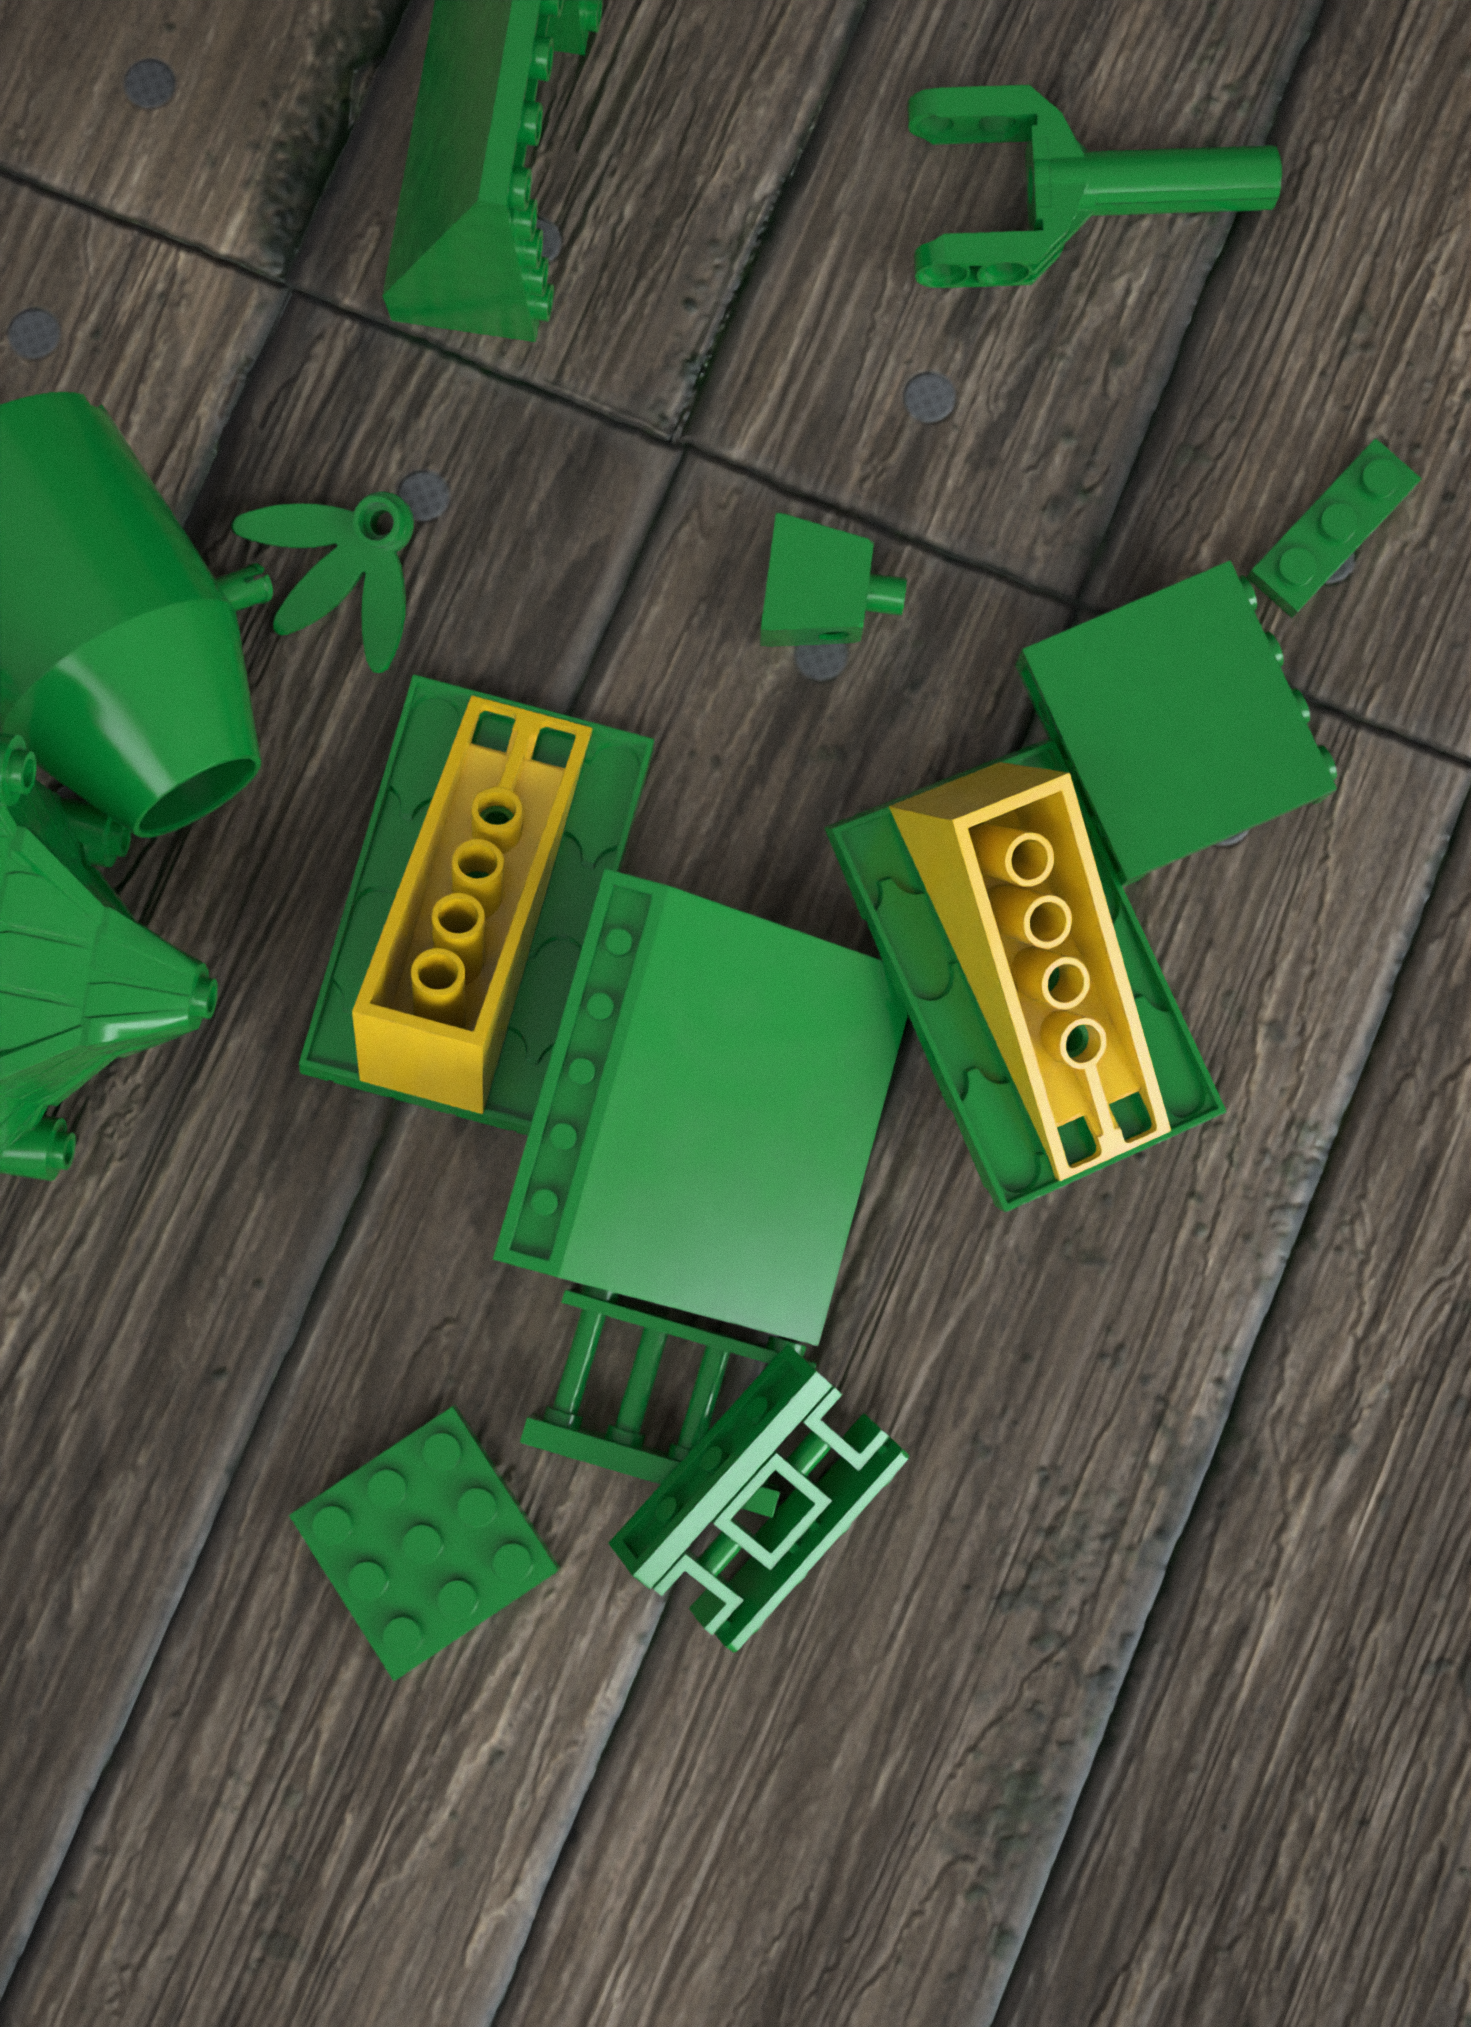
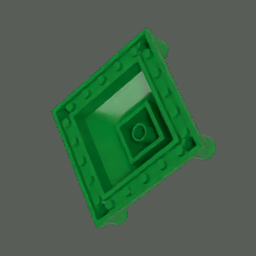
M0 732V1174L52 1181L57 1177L60 1170H68L75 1154L76 1137L73 1132L67 1131L66 1121L63 1118L43 1115L48 1105L58 1106L115 1058L128 1057L197 1030L202 1022V1018L210 1019L214 1013L218 995V983L215 978H209V969L205 963L177 948L146 926L138 923L101 872L90 866L112 867L117 856L125 857L131 842V832L89 802L63 798L51 789L46 788L44 784L35 779L36 757L34 752L27 751L22 736Z

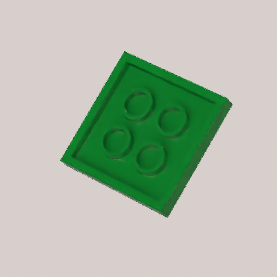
M456 1404L289 1515L393 1681H396L560 1569L557 1561Z

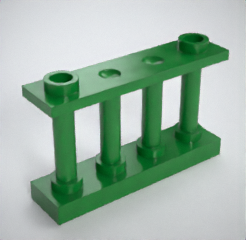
M582 1284L580 1292L567 1289L564 1291L561 1303L575 1306L582 1310L553 1407L546 1406L544 1415L532 1413L527 1417L520 1443L661 1485L708 1432L730 1353L765 1362L769 1365L787 1344L802 1357H804L807 1346L769 1335L767 1345L762 1346L619 1304L617 1302L620 1294L584 1284ZM606 1316L643 1326L644 1328L615 1425L608 1424L606 1434L581 1427L583 1416L579 1415L578 1411ZM668 1334L706 1346L678 1443H671L668 1452L644 1446L643 1443L646 1435L640 1433ZM804 1358L814 1369L816 1368L815 1361ZM768 1477L741 1509L773 1518L780 1494L779 1485L769 1483Z

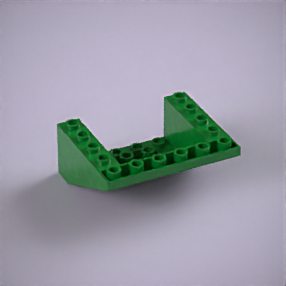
M603 0L434 1L382 294L391 321L536 342L539 321L549 322L554 297V286L552 283H547L549 260L548 257L542 256L543 230L536 228L538 204L536 199L530 198L531 168L524 167L527 145L538 146L542 130L543 106L542 103L535 102L538 81L548 82L550 80L554 51L585 56L589 31L598 33L600 28Z
M604 868L493 1260L818 1346L908 1016L903 1001L896 994L884 962L683 890Z

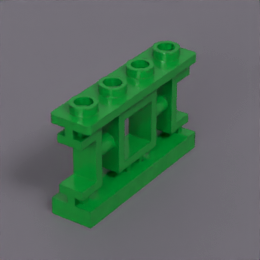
M788 1344L608 1542L631 1575L648 1589L653 1588L661 1596L664 1595L684 1571L705 1586L706 1590L689 1607V1610L711 1635L715 1634L720 1642L733 1653L737 1652L750 1636L761 1628L766 1618L791 1590L802 1582L808 1571L831 1545L849 1529L856 1517L880 1490L891 1482L897 1471L909 1458V1454L865 1413L858 1418L843 1436H840L821 1418L843 1394ZM802 1421L811 1429V1432L786 1458L776 1449ZM833 1448L841 1457L816 1484L807 1475ZM776 1470L793 1484L796 1489L774 1512L773 1518L770 1517L754 1535L733 1516ZM712 1522L721 1532L697 1557L687 1548L707 1525ZM743 1548L752 1557L728 1582L719 1573Z

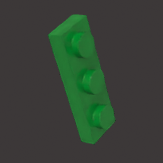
M1375 438L1257 563L1246 578L1287 615L1293 618L1414 489L1422 478Z

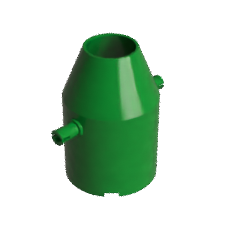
M48 392L3 403L0 405V732L21 735L25 741L27 751L34 752L38 768L134 835L141 838H150L183 828L203 818L232 799L252 781L261 767V757L236 612L259 603L264 604L272 599L273 587L270 577L265 575L254 580V576L263 574L265 569L258 563H252L245 568L214 578L102 404L98 407L90 405L84 394L76 392Z

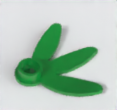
M379 491L364 497L356 506L354 512L328 505L283 504L252 510L238 515L232 520L231 529L235 535L264 545L299 549L337 544V547L312 567L289 593L275 616L273 630L278 635L284 636L315 623L338 606L353 590L363 574L366 573L361 611L365 657L373 673H382L389 668L400 644L406 614L404 577L397 552L409 542L414 529V518L405 500L396 494ZM390 513L394 521L393 528L388 534L381 535L377 529V521L382 514Z

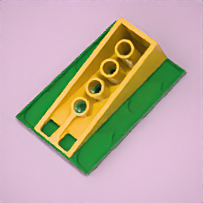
M413 674L299 1061L300 1074L326 1081L330 1080L347 1087L384 1097H392L395 1100L442 1113L455 1114L457 1117L508 1131L513 1130L516 1133L528 1136L604 868L617 872L621 870L627 843L647 778L655 739Z
M1041 740L1021 748V750L1011 752L968 769L963 773H958L913 791L910 794L900 796L855 814V816L824 827L862 920H865L868 924L896 994L905 1005L947 1108L953 1112L982 1184L990 1193L996 1208L1006 1213L1227 1112L1055 740Z

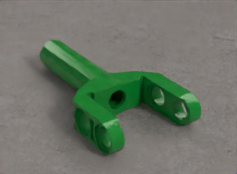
M1030 85L930 88L915 93L907 102L909 132L933 145L1027 142L1025 167L1029 231L945 233L931 242L922 244L914 252L915 279L920 285L930 288L1032 285L1061 256L1065 243L1091 216L1273 210L1280 195L1282 164L1277 146L1274 145L1089 151L1076 140L1062 112Z

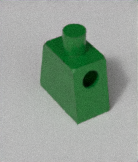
M776 513L761 623L760 646L779 647L860 642L865 611L902 616L907 578L870 573L874 542L868 538L791 515Z

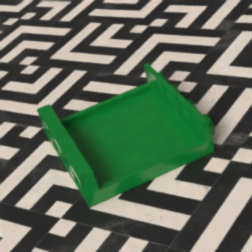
M1231 560L1023 648L1015 663V667L1049 740H1055L1122 887L1141 880L1147 873L1309 803L1315 805L1322 802L1337 790L1334 782L1337 778L1334 760L1324 745L1320 744L1317 746L1307 725L1310 722V712L1306 700L1297 688H1290L1281 669L1284 663L1281 647L1270 631L1264 633L1254 612L1257 609V599L1253 587L1244 575H1237Z

